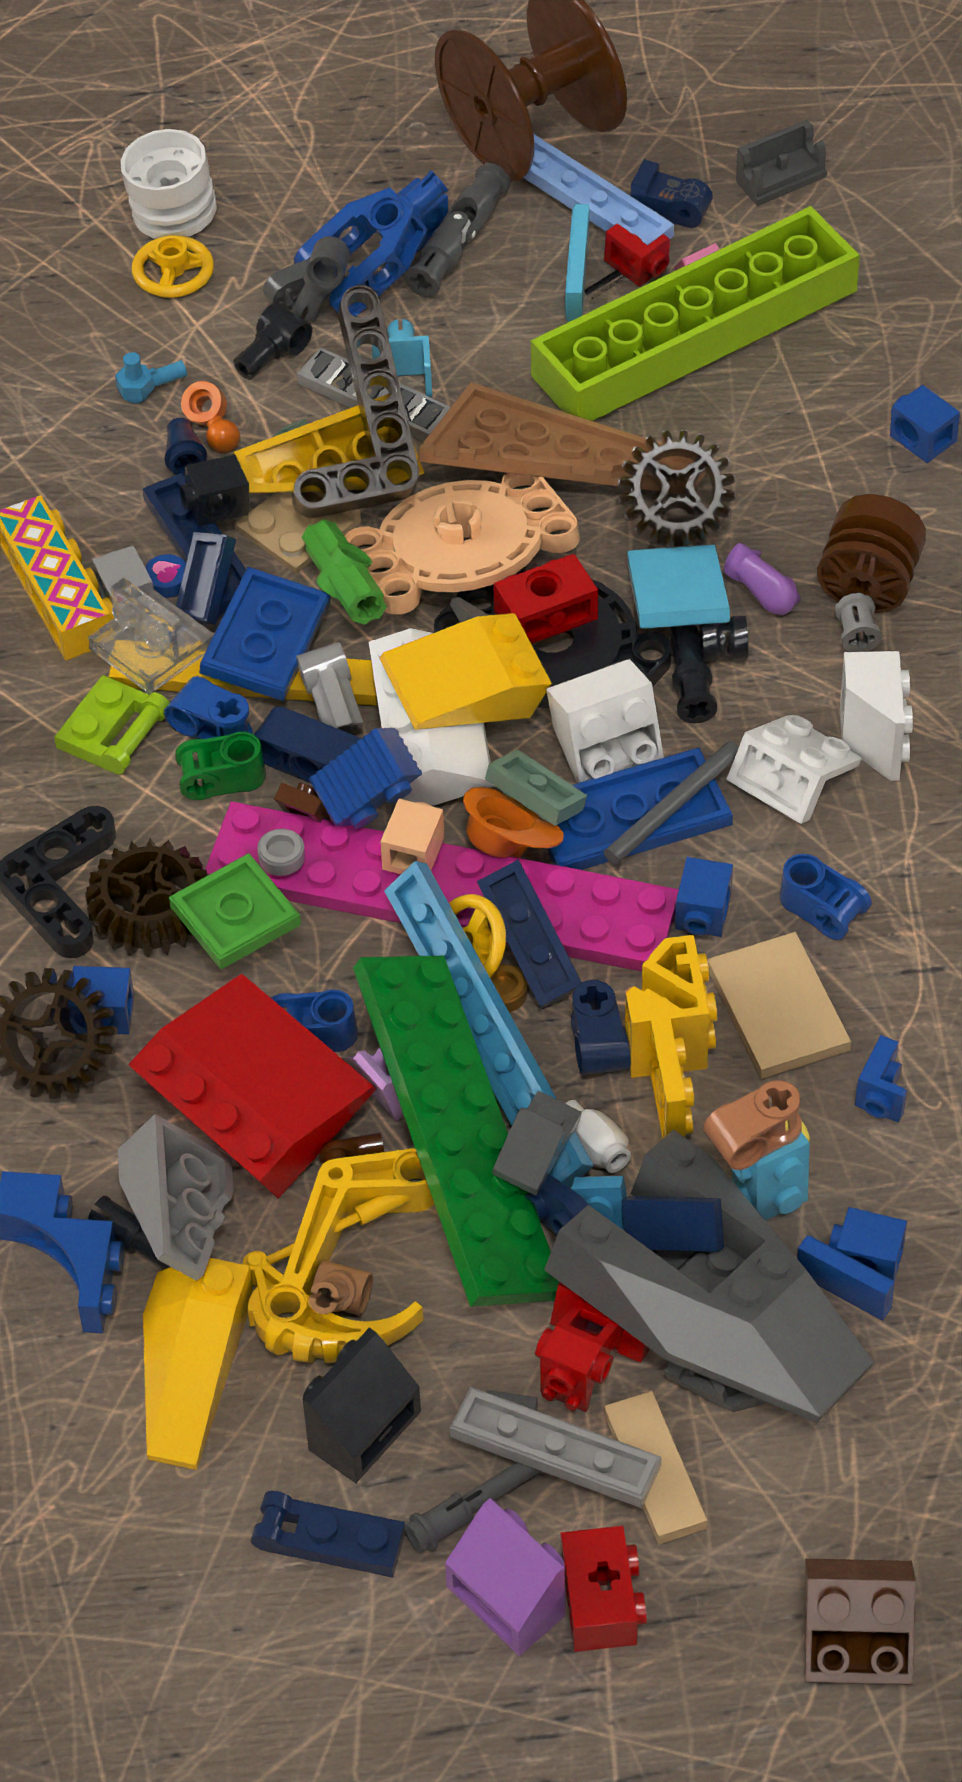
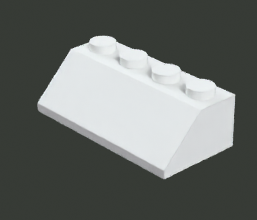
M410 628L369 642L381 727L395 728L399 731V736L404 739V744L413 755V760L417 762V767L422 770V775L410 783L413 789L411 793L402 799L415 803L424 802L434 806L462 797L471 788L494 787L495 785L485 779L487 768L491 761L484 723L414 729L379 659L383 652L432 634Z

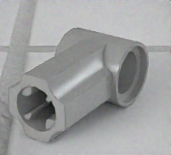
M340 642L296 655L307 693L313 696L320 722L350 734L363 727V720L349 682L352 680L350 670Z

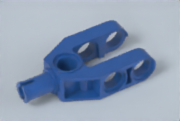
M430 170L405 195L401 193L397 195L389 187L350 202L299 248L294 257V264L309 259L318 240L330 236L339 238L341 233L348 227L353 226L351 231L341 240L348 246L350 255L374 233H378L382 238L379 242L380 246L357 267L353 265L348 270L350 274L331 293L329 305L339 315L343 294L355 285L368 286L379 297L409 269L428 230L420 221L423 219L421 214L449 190L434 172ZM383 263H386L381 271L373 275V273L379 266H381ZM355 302L347 308L353 316H357L367 306L361 302Z

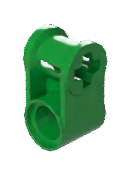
M236 732L230 735L207 739H191L180 744L175 750L176 762L182 769V778L179 782L180 792L188 799L204 800L212 796L249 792L260 787L266 779V769L260 741L255 735L248 732ZM194 752L197 753L198 760L193 759ZM198 779H202L203 785L201 787L198 785Z

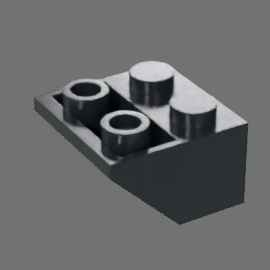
M368 1328L357 1341L353 1339L346 1343L338 1354L336 1364L324 1377L319 1375L314 1378L306 1388L303 1395V1407L309 1451L351 1481L357 1483L420 1414L419 1385L378 1333L371 1328Z

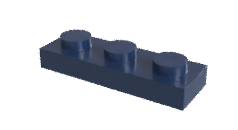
M519 859L476 881L484 897L495 904L500 911L506 928V941L540 1007L544 1009L571 995L582 981Z

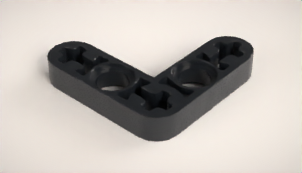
M89 806L81 809L0 860V890L2 894L61 957H81L91 950L94 943L92 925L88 916L55 881L113 845L116 839L114 817L104 807ZM93 826L97 830L101 828L103 830L96 832L94 829L87 830V828ZM54 846H63L69 850L68 854L60 859H50L44 856L45 852ZM14 873H17L19 876L26 875L29 888L25 889V884L19 877L10 876ZM43 898H50L57 902L56 907L48 912H38L32 908L35 902ZM64 920L65 927L72 934L75 935L79 933L80 936L76 938H73L69 934L64 936L61 922Z

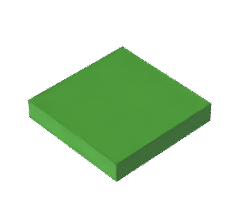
M250 853L169 897L172 910L220 970L301 925L300 914Z

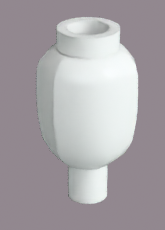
M570 1100L565 1103L582 1112L575 1132L594 1167L599 1169L605 1168L610 1173L623 1169L631 1157V1153L627 1149L629 1140L627 1135L604 1113L593 1109L584 1110L576 1100Z

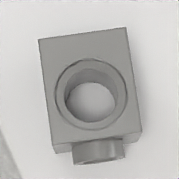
M134 545L92 559L94 574L100 588L99 594L102 599L108 597L115 609L117 616L115 625L156 611L153 582Z

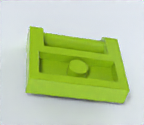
M102 675L54 736L56 748L112 773L122 774L131 763V754L154 724L165 719L164 709L170 702L159 693L151 692L147 694ZM135 712L140 713L118 743L110 745Z

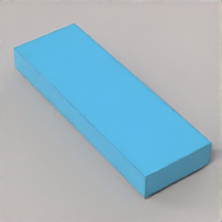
M575 204V207L572 208L565 290V316L567 322L583 315L589 245V204Z

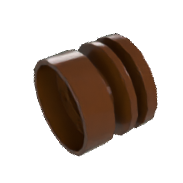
M865 494L848 499L842 503L836 514L829 533V540L824 547L823 555L817 566V577L825 593L837 603L844 596L862 593L870 596L874 601V613L893 610L902 604L908 594L910 582L914 576V568L919 562L926 542V527L916 512L906 504L891 497Z

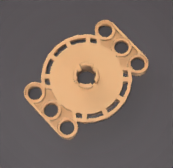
M505 473L501 483L464 480L447 482L426 488L409 496L395 506L382 521L380 529L362 526L348 531L345 535L347 541L356 547L373 545L361 550L372 560L368 572L384 594L383 600L387 605L385 612L393 615H401L414 610L419 605L422 590L460 592L493 585L495 582L516 574L529 564L539 549L551 553H564L574 549L580 540L578 521L575 515L546 480L539 476ZM519 486H530L524 489H514ZM538 508H549L548 510L540 512L532 511ZM559 530H567V531H568V532L562 533V534H550V533H552V532L559 531ZM380 568H390L383 572H372ZM408 591L403 595L389 596L394 592Z

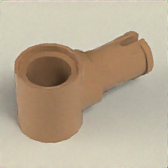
M323 1260L317 1269L310 1291V1307L320 1314L344 1311L362 1316L370 1299L373 1273Z

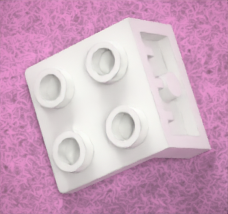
M787 715L744 733L726 780L802 824L810 820L825 781L858 767L862 757L852 752L850 746L845 741L835 737H827L813 729L812 723L807 719L797 715Z

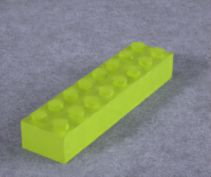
M809 206L530 340L531 377L563 412L593 421L856 292L860 255Z

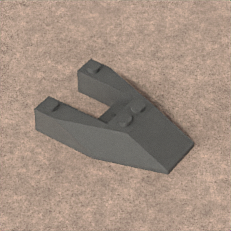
M672 1130L645 1154L630 1194L633 1196L721 1198L724 1248L718 1252L700 1251L683 1268L677 1270L590 1205H587L559 1230L544 1269L665 1360L816 1423L872 1367L874 1362L808 1271L714 1158L675 1130Z

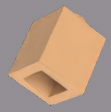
M398 799L380 841L382 870L402 874L415 861L426 863L430 870H432L445 838L443 809L433 807L424 802L415 803Z

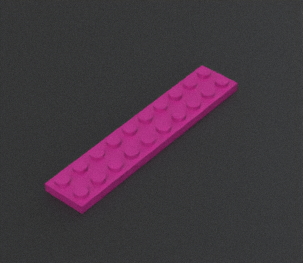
M230 802L205 868L207 874H212L248 853L259 864L257 846L261 837L275 829L292 830L304 842L305 860L301 868L285 876L272 875L264 870L288 901L401 923L384 892L401 875L382 870L380 841L385 831L364 827L355 829L353 825L335 826L334 822L323 819L319 823L312 820L309 816ZM442 843L431 870L449 903L453 899L466 894H477L484 897L476 881L519 859L569 957L641 972L642 965L650 957V954L665 938H669L676 915V899L679 889L512 856L496 858L485 854L481 850ZM474 908L462 910L456 915L462 928L467 927L475 911Z

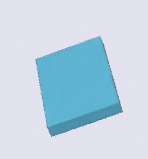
M715 544L627 551L628 569L640 628L730 622V607Z

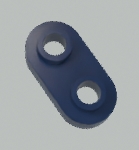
M550 1174L536 1196L531 1193L524 1195L526 1200H530L533 1203L540 1222L552 1230L556 1236L562 1227L588 1205L579 1194Z

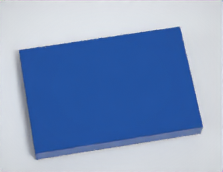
M247 567L200 662L199 673L284 701L299 671L296 655L308 652L330 605L331 596L324 591Z

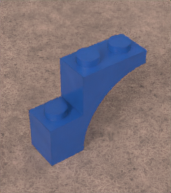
M2 1171L0 1180V1240L26 1244L56 1260L71 1276L78 1288V1309L83 1332L103 1333L106 1314L113 1315L116 1308L117 1288L116 1284H111L113 1271L122 1270L124 1259L123 1241H116L113 1221L71 1219L72 1196L65 1195L61 1175Z

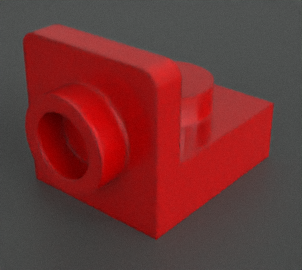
M617 223L606 231L604 261L614 269H618L622 275L640 287L652 277L660 276L668 267L671 239L662 234L649 245H646L639 236L630 233Z

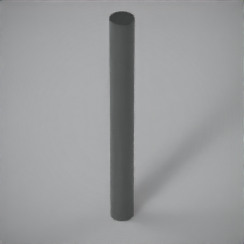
M728 741L606 848L604 855L607 860L616 865L730 765L735 759L739 746L733 741Z

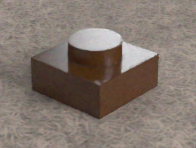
M281 783L274 800L284 812L309 816L312 820L319 823L323 819L330 820V815L313 787L299 783L297 788Z

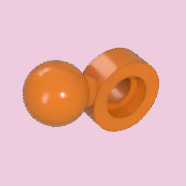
M198 381L191 384L184 391L181 398V408L184 415L196 425L208 427L206 440L213 451L218 453L233 451L240 442V431L232 421L223 419L227 409V400L224 393L208 381ZM207 400H212L211 408L206 412H202L203 403Z

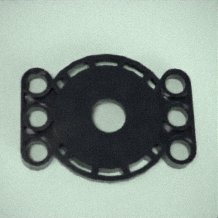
M526 566L523 567V568H522L520 571H518L516 574L525 572V571H526ZM593 579L592 581L598 589V595L603 598L602 600L598 597V619L565 631L574 637V641L571 646L557 653L545 652L531 644L552 683L550 687L630 659L652 683V687H654L671 666L672 644L670 640L657 632H646L637 635L636 623L630 608L617 593ZM494 585L476 590L460 591L455 597L462 598L468 603L478 598L487 599L492 603L491 606L480 610L488 615H496L494 613ZM450 603L434 620V633L460 623ZM615 608L624 618L625 623H619L614 612ZM646 649H657L663 653V656L657 660H647L641 657L640 653ZM547 692L537 706L538 708H549Z

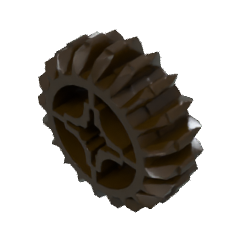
M669 430L663 431V445L661 446L658 445L652 436L647 437L645 443L649 453L635 446L632 449V455L639 463L624 461L622 469L633 477H621L618 479L617 484L622 489L631 490V492L624 493L618 497L620 505L633 504L634 506L624 513L625 520L631 521L637 517L641 518L634 532L640 535L647 527L653 529L649 538V543L656 544L660 533L668 535L666 548L674 547L675 536H681L683 546L690 547L692 545L691 533L694 532L698 540L702 543L706 542L709 537L704 526L707 525L715 532H719L722 528V524L715 517V514L724 518H729L732 510L727 505L721 503V501L731 502L736 498V492L723 488L735 482V474L720 473L729 466V459L725 457L715 462L712 458L719 451V446L713 444L705 452L701 449L705 436L701 434L696 437L694 445L686 443L688 438L687 430L680 431L678 442H672ZM681 456L689 458L694 462L682 470H672L665 464L660 465L657 461L665 457ZM704 470L711 480L713 489L712 503L708 508L700 502L701 498L697 495L693 486ZM645 471L653 476V481L660 489V495L650 509H648L642 498L640 488L641 478ZM691 475L683 492L685 497L680 498L678 494L677 498L670 497L665 502L670 488L668 482L674 480L676 485L677 480L683 482ZM680 508L689 515L693 513L697 518L684 523H673L660 519V516L670 509Z
M150 838L146 846L137 847L131 840L128 851L123 852L114 848L111 855L112 860L100 859L98 871L90 872L89 887H87V892L85 893L86 903L89 906L87 907L88 917L92 921V925H95L99 937L108 938V942L113 949L124 944L129 956L138 948L143 949L149 958L153 949L161 948L168 955L171 948L170 945L173 943L185 947L188 941L187 935H193L170 907L169 897L209 875L207 870L203 869V864L199 857H190L186 846L174 851V846L169 840L161 847L155 846V843ZM116 905L123 906V910H121Z
M45 968L42 974V983L35 972L25 973L27 989L18 981H11L8 987L14 999L12 1000L7 996L0 995V1007L5 1009L4 1014L0 1013V1059L6 1058L7 1060L0 1067V1075L6 1077L17 1071L18 1073L12 1084L16 1090L24 1088L31 1080L29 1092L32 1097H40L46 1086L49 1098L59 1099L62 1085L69 1096L77 1095L79 1093L77 1078L87 1087L94 1085L96 1082L89 1070L90 1067L98 1072H106L108 1069L106 1062L98 1058L99 1054H115L116 1047L103 1042L104 1036L117 1035L118 1028L115 1026L104 1027L102 1020L113 1016L114 1010L111 1007L97 1009L96 1005L103 1001L105 997L103 991L98 990L91 993L88 997L86 996L91 986L90 979L81 978L73 987L74 972L71 970H64L60 975L59 981H57L55 969ZM48 993H55L52 1004H47L43 1016L39 1019L34 1020L20 1017L24 1009L33 1000ZM69 999L77 1005L85 1018L87 1036L75 1030L70 1023L71 1008L67 1007ZM56 1022L58 1026L54 1030L60 1029L62 1036L69 1037L72 1040L51 1041L48 1045L46 1041L49 1038H44L43 1032L34 1030L32 1027L53 1026ZM17 1032L32 1041L34 1046L32 1059L36 1061L35 1067L22 1055L17 1041ZM68 1047L84 1050L79 1060L72 1067L58 1074H49L51 1064L57 1062L58 1056L63 1049Z

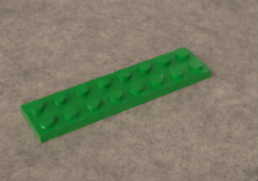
M444 955L360 957L353 970L470 1307L555 1301L560 1281L544 1270L551 1251L533 1203L530 1200H526L524 1196L529 1192L492 1174L493 1167L505 1143L508 1132Z

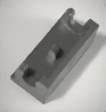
M804 120L737 148L736 182L752 201L759 206L826 178V148L824 141L821 140L814 145L813 126L808 120Z

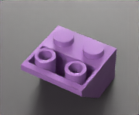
M491 1498L488 1499L481 1506L445 1562L446 1584L452 1593L520 1656L565 1617V1564L559 1553L547 1543L540 1545L528 1534L524 1521L516 1512L509 1508L503 1510Z

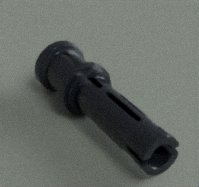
M697 625L670 627L671 639L677 666L672 675V684L679 693L677 715L681 720L692 724L708 721L717 712V701L710 692L713 677L710 668L704 664Z

